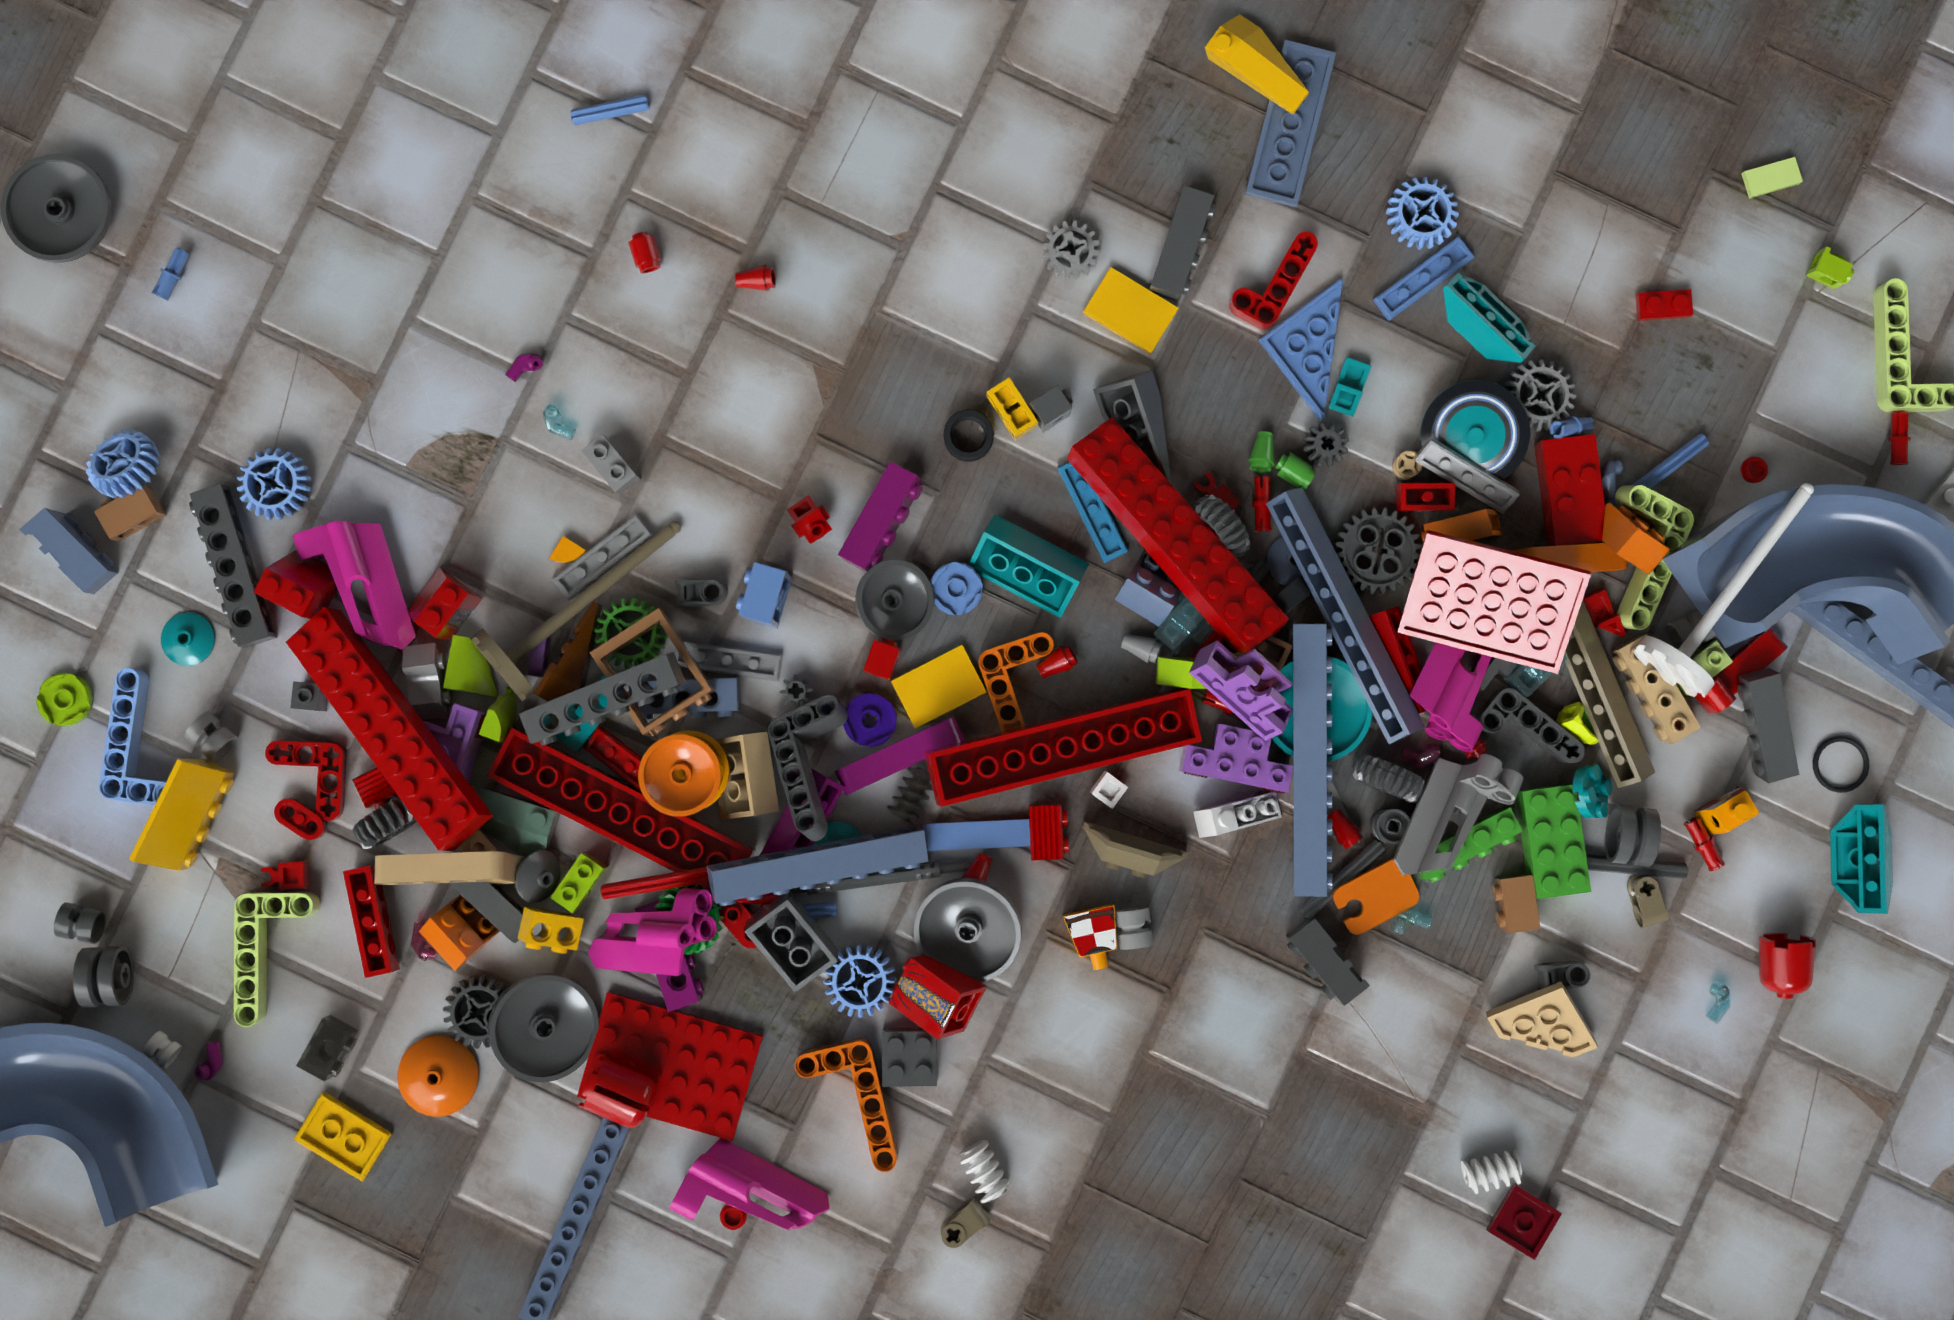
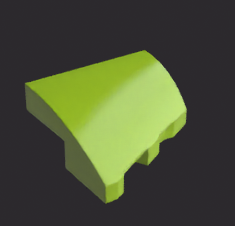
M453 635L443 688L496 698L497 691L485 657L470 638Z
M510 687L506 688L504 697L500 695L496 702L489 707L479 735L498 742H504L510 729L515 728L517 700L516 694Z

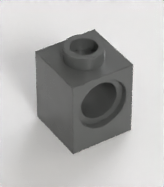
M293 681L290 708L327 712L328 699L316 683Z

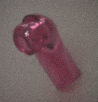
M1431 743L1428 744L1426 749L1417 752L1404 746L1399 759L1418 767H1424L1440 758V747L1437 744Z
M414 922L411 939L413 950L418 958L423 961L427 959L434 960L437 956V951L432 946H429L425 938L419 933V930L425 923Z

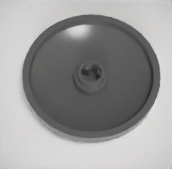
M45 155L25 163L11 176L5 186L1 199V218L10 239L25 253L46 262H70L90 253L104 238L111 221V197L103 179L91 167L70 156Z
M958 878L938 885L926 895L915 916L914 938L920 955L925 954L979 982H985L1003 973L1014 961L1022 940V923L1016 906L1001 889L983 880Z
M554 973L530 975L509 986L496 1001L488 1024L490 1046L499 1063L512 1075L530 1082L555 1081L571 1074L587 1060L599 1029L598 1013L589 994L574 980Z

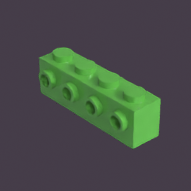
M1501 807L1476 820L1452 868L1454 867L1455 870L1461 869L1470 864V858L1476 855L1479 858L1484 857L1494 851L1492 847L1500 843L1504 846L1518 839L1516 835L1523 832L1511 807ZM1457 830L1441 838L1435 854L1449 851ZM1449 869L1418 873L1420 879L1430 880L1432 883L1446 876L1445 871Z

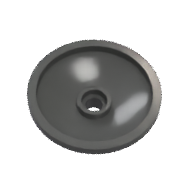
M893 559L879 562L865 572L857 586L855 603L861 622L871 633L880 638L903 640L914 636L925 627L933 611L934 595L930 581L921 569L910 562ZM888 595L892 597L891 605H888L886 603V597Z

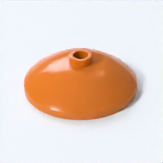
M685 734L670 735L656 741L643 755L638 771L639 786L645 799L656 810L671 816H688L701 811L714 799L721 782V768L714 751L702 740ZM677 770H684L686 777L678 779L676 777Z
M447 1035L428 1036L411 1045L402 1056L397 1072L399 1090L408 1105L417 1112L432 1117L451 1115L466 1106L474 1096L479 1083L478 1063L469 1047L464 1046V1043L460 1040L456 1041L454 1037ZM431 1074L437 1075V1083L430 1081Z

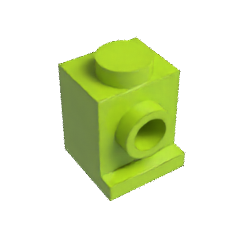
M1826 246L1816 252L1806 276L1836 289L1851 280L1854 274V269H1852L1854 264L1847 262L1846 258L1840 254H1830L1831 248Z

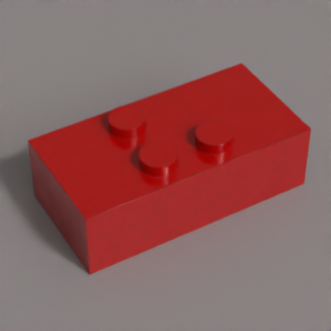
M1596 434L1542 440L1536 443L1534 448L1547 546L1604 543L1602 537L1605 503Z

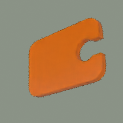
M1394 858L1339 885L1333 891L1332 897L1337 909L1345 907L1353 899L1359 900L1362 904V910L1357 916H1349L1343 919L1350 933L1355 935L1362 934L1418 903L1419 892L1411 875H1402L1393 861Z

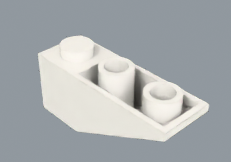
M1276 791L1193 812L1199 838L1217 836L1282 818Z

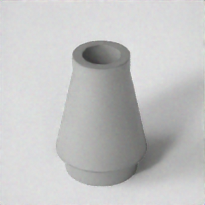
M1126 633L1121 648L1129 651L1146 663H1156L1163 643L1157 642V638Z

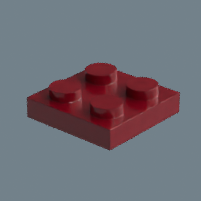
M1513 1183L1486 1230L1535 1260L1562 1213Z

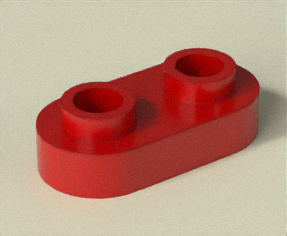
M293 798L283 799L276 804L274 809L275 818L289 830L306 840H316L324 835L327 827L326 821L322 820L308 806ZM289 807H292L295 811L292 817L287 814ZM312 821L317 824L315 831L310 830L309 827Z
M740 902L723 906L720 910V915L724 917L722 923L742 946L756 948L757 946L746 937L744 932L746 920L752 917L753 914ZM730 910L737 911V919L733 920L729 917L728 913Z

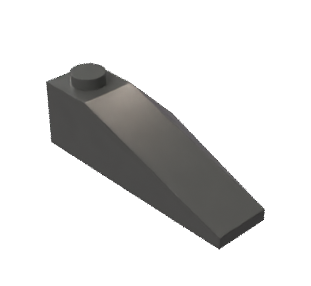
M1152 370L1134 374L1093 389L1101 415L1105 421L1113 417L1166 479L1170 480L1161 396Z

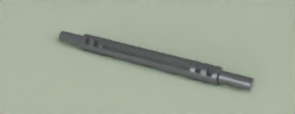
M966 860L939 864V861L921 863L920 867L906 869L903 866L894 868L895 871L888 874L873 872L868 873L869 876L863 879L848 877L843 878V881L838 884L823 882L816 884V887L812 889L802 890L798 887L790 889L793 894L807 893V895L938 878L941 877V874L966 871L967 865Z

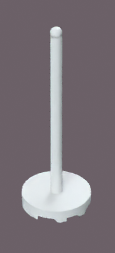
M1804 483L1800 486L1679 649L1651 636L1643 637L1635 648L1634 654L1645 666L1651 663L1663 680L1674 686L1676 683H1679L1688 695L1695 697L1697 693H1700L1705 698L1714 686V680L1690 657L1810 498V495L1813 494V486L1809 483Z

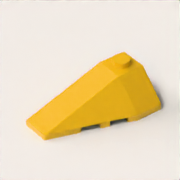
M1240 14L1221 25L1204 47L1210 61L1292 115H1294L1309 95V91L1263 30Z

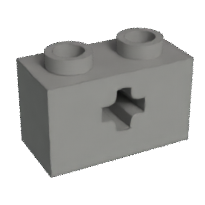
M603 434L581 450L619 496L640 480L639 476Z

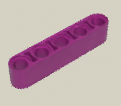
M951 717L836 770L835 773L840 784L845 787L843 790L845 795H849L925 760L924 751L963 742L965 739L955 717Z

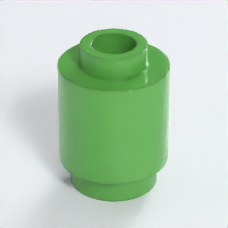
M1290 453L1288 456L1283 454L1275 466L1278 469L1277 476L1296 488L1303 487L1304 490L1316 474V471L1312 469V465L1293 453Z

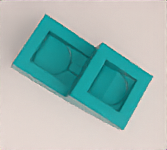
M1345 357L1328 408L1354 417L1372 366Z

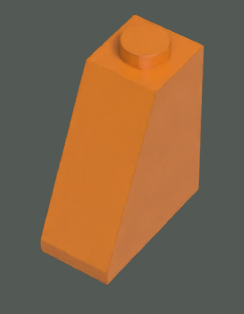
M1484 509L1424 524L1425 531L1421 532L1423 542L1427 530L1474 542L1503 535L1498 513L1495 509Z

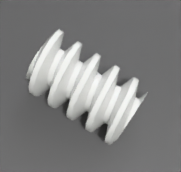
M987 1140L978 1141L959 1152V1154H965V1157L960 1161L961 1165L970 1164L965 1173H975L974 1178L970 1181L971 1184L980 1183V1186L975 1191L976 1194L983 1192L986 1194L980 1200L981 1203L989 1202L1008 1191L1005 1188L1009 1184L1008 1179H1000L1004 1175L1003 1169H996L999 1165L998 1160H990L994 1152L993 1150H985L989 1145Z
M1515 1149L1512 1150L1511 1155L1509 1152L1503 1151L1501 1158L1496 1153L1491 1155V1160L1486 1156H1482L1480 1163L1475 1158L1470 1160V1165L1466 1161H1461L1467 1187L1472 1188L1475 1194H1478L1479 1185H1482L1486 1192L1489 1191V1183H1493L1495 1188L1499 1189L1501 1180L1504 1181L1507 1187H1510V1178H1514L1518 1185L1521 1184L1522 1167Z

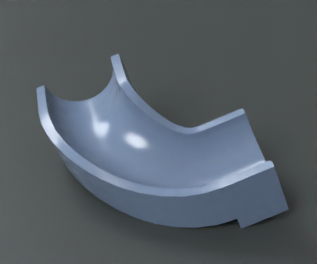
M1812 485L1814 488L1813 494L1810 495V498L1712 628L1721 643L1727 648L1767 631L1799 604L1818 601H1847L1866 606L1874 612L1866 621L1897 665L1941 649L1951 642L1944 631L1954 624V523L1929 506L1890 491L1858 485ZM1800 487L1767 495L1726 515L1707 528L1695 533L1662 559L1702 616L1705 615Z
M26 1023L0 1028V1143L26 1135H42L59 1140L71 1148L80 1158L87 1171L105 1227L168 1200L219 1185L202 1132L191 1107L170 1077L151 1059L132 1046L112 1036L74 1025Z

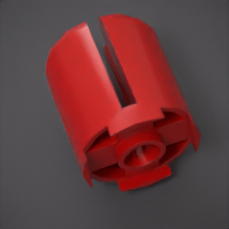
M600 1056L598 1060L603 1063L600 1068L591 1073L582 1093V1096L587 1098L585 1103L581 1102L578 1107L627 1128H636L642 1124L650 1110L646 1105H651L654 1101L657 1091L656 1083L647 1075Z

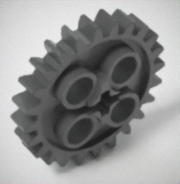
M1372 508L1370 516H1368L1365 510H1362L1360 512L1361 519L1355 515L1350 517L1353 525L1348 523L1342 525L1347 532H1339L1337 534L1343 541L1335 543L1334 546L1341 549L1337 556L1342 559L1341 563L1345 567L1347 575L1352 577L1350 580L1352 585L1357 582L1360 583V592L1368 586L1369 594H1374L1376 588H1378L1381 595L1385 594L1386 586L1391 592L1396 591L1395 583L1401 587L1405 586L1403 577L1407 579L1413 578L1409 570L1416 569V564L1413 562L1419 559V554H1416L1415 550L1422 547L1420 544H1414V540L1420 535H1411L1410 533L1414 528V524L1406 527L1404 523L1407 517L1405 516L1397 520V511L1387 516V508H1383L1379 515L1376 508ZM1379 528H1383L1379 549L1383 550L1384 554L1378 556L1377 574L1374 575L1372 571L1376 560V553L1372 552V548L1378 546ZM1363 529H1368L1372 532L1373 539L1370 543H1366L1361 539L1360 533ZM1389 533H1394L1398 536L1399 544L1397 547H1392L1388 544L1387 536ZM1359 555L1368 558L1369 565L1367 569H1360L1357 566L1356 560ZM1386 559L1392 560L1395 564V571L1392 574L1387 573L1383 568V563Z

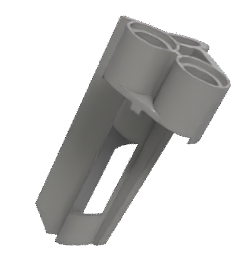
M1487 754L1480 755L1477 762L1467 765H1460L1437 758L1393 859L1401 874L1410 875L1451 869L1487 799L1508 805L1513 804L1522 785L1523 776L1514 770L1503 769L1502 762L1498 758ZM1448 821L1456 823L1458 830L1449 851L1435 854Z

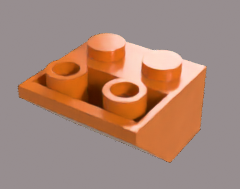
M1609 502L1605 508L1602 541L1617 555L1645 573L1650 574L1670 551L1663 543L1665 537L1653 528L1649 530L1650 524L1639 515L1633 518L1635 514L1624 505L1618 508Z
M461 894L431 916L419 930V933L454 971L476 955L500 932Z

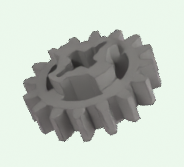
M1074 220L1072 226L1068 227L1067 222L1063 221L1062 229L1055 225L1053 226L1054 235L1046 234V240L1050 243H1043L1042 249L1048 251L1043 254V260H1050L1047 268L1049 270L1055 267V276L1058 277L1062 272L1065 273V280H1068L1070 274H1074L1077 280L1080 277L1081 271L1088 275L1090 272L1088 266H1096L1097 262L1093 258L1099 257L1100 251L1094 250V248H1097L1100 243L1098 240L1092 241L1095 232L1087 233L1086 224L1078 228L1077 221ZM1073 234L1082 237L1084 240H1079L1078 238L1074 237ZM1062 236L1063 242L1061 245L1053 249L1055 242ZM1067 246L1076 249L1075 255H1071L1069 251H1066ZM1089 252L1087 259L1080 264L1081 255ZM1058 261H1064L1069 264V267L1062 265Z

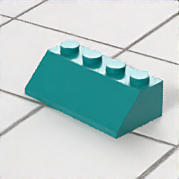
M994 514L968 565L972 566L981 577L1061 618L1089 563Z

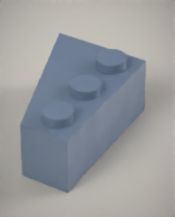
M43 508L19 530L25 536L27 534L33 535L42 544L39 549L44 554L49 552L59 563L60 566L58 568L84 593L95 594L118 574L113 568L115 563L107 554L98 551L95 547L97 542L88 533H83L77 527L79 522L73 515Z

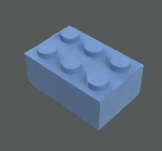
M754 562L753 567H748L745 574L744 583H747L745 594L740 593L736 609L740 611L739 616L748 621L778 629L792 577L786 571Z

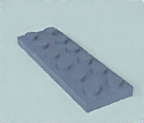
M1284 40L1281 56L1309 91V95L1294 115L1271 100L1268 101L1245 195L1296 208L1336 52Z

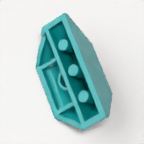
M1458 272L1443 288L1447 322L1486 359L1521 363L1536 347L1534 342L1530 340L1529 333L1523 322L1484 284L1464 277L1463 274Z
M1855 804L1830 831L1832 886L1858 913L1888 914L1893 887L1892 835L1885 804Z

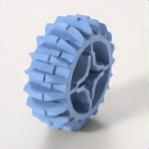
M1427 176L1423 177L1420 183L1415 177L1412 178L1410 184L1405 181L1401 184V189L1396 188L1393 194L1395 197H1391L1388 200L1389 205L1392 207L1387 208L1386 214L1393 216L1387 220L1388 225L1395 224L1391 234H1396L1397 232L1401 234L1398 242H1402L1406 238L1408 239L1407 247L1410 248L1416 242L1418 250L1423 248L1425 242L1428 249H1431L1434 246V242L1440 245L1444 242L1443 237L1449 238L1451 236L1450 229H1454L1457 226L1453 219H1457L1459 213L1453 211V209L1458 206V202H1450L1454 192L1446 194L1444 192L1447 188L1446 184L1439 188L1437 187V179L1428 184ZM1416 194H1423L1429 196L1430 198L1428 200L1421 201L1416 197L1413 199L1411 196ZM1436 202L1442 212V221L1439 220V216L1434 210ZM1403 205L1406 207L1405 210L1410 214L1409 224L1406 223L1403 217ZM1427 205H1429V208L1426 210V214L1423 217H1420L1418 221H1415V219L1419 216L1418 213L1422 209L1424 210ZM1421 225L1428 229L1432 228L1434 231L1419 232L1414 229Z
M122 429L119 434L113 432L111 438H104V442L100 446L95 445L97 450L89 454L92 459L86 463L88 466L86 471L89 477L88 480L93 487L105 496L112 497L113 499L119 496L124 499L128 493L134 495L135 490L138 488L143 490V485L146 482H151L149 478L151 475L157 474L155 468L160 465L158 461L160 454L155 443L145 434L133 429L128 432Z
M265 448L264 454L260 451L255 452L256 460L251 457L246 458L250 464L249 467H240L245 474L244 476L240 475L237 477V480L243 482V485L237 487V491L245 492L240 497V500L248 502L246 508L250 511L255 510L256 516L261 517L264 515L268 520H272L275 516L276 519L282 520L284 513L289 517L293 516L292 507L296 510L302 509L298 503L300 500L308 501V498L303 496L304 491H311V487L306 486L305 483L312 479L308 475H303L308 471V467L305 465L300 466L302 459L299 457L293 458V452L287 451L284 453L281 448H276L275 451L271 448ZM278 463L277 467H273L269 473H261L266 466ZM288 469L290 470L293 478L292 487H290L287 483V477L289 474L287 472ZM265 479H269L271 481L275 480V482H277L278 485L282 486L283 489L278 487L274 488V486L271 485V483L266 481ZM256 480L261 484V498H259L256 491ZM280 494L288 495L282 502L270 505L271 501H275Z
M857 944V952L853 953L850 945L846 947L847 956L843 952L838 951L840 961L832 965L835 969L828 968L825 971L832 978L824 979L823 984L832 985V988L827 989L825 994H835L830 1003L833 1005L840 1001L839 1012H842L845 1006L850 1008L848 1016L851 1017L854 1009H858V1017L862 1018L864 1009H867L870 1016L874 1015L872 1007L874 1005L879 1011L883 1010L884 1007L880 1000L882 999L884 1002L889 1003L891 998L885 993H893L894 990L892 986H888V983H895L897 978L894 976L888 977V974L894 972L895 968L894 966L885 968L884 965L890 961V958L885 957L880 961L878 959L882 954L880 949L874 956L870 954L872 945H868L866 952H862V945ZM857 959L868 960L875 964L879 970L864 971ZM849 962L852 973L851 978L838 984L839 971L844 964ZM856 973L868 978L864 982V989L858 987V985L856 986L854 983L851 984L856 979ZM882 977L881 991L876 997L871 999L868 986L871 982ZM842 991H857L863 1002H855L848 999Z

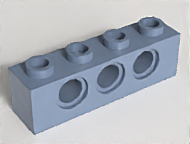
M707 679L718 694L717 703L713 706L705 703L700 707L694 704L687 709L691 718L707 717V712H717V717L734 716L733 711H740L739 679ZM685 680L686 683L678 686L679 692L664 697V704L659 708H655L652 702L639 707L638 702L636 704L646 720L653 719V714H663L679 703L678 697L682 692H688L692 695L700 690L701 686L698 681ZM648 681V684L655 688L657 681ZM628 685L629 694L632 696V688Z

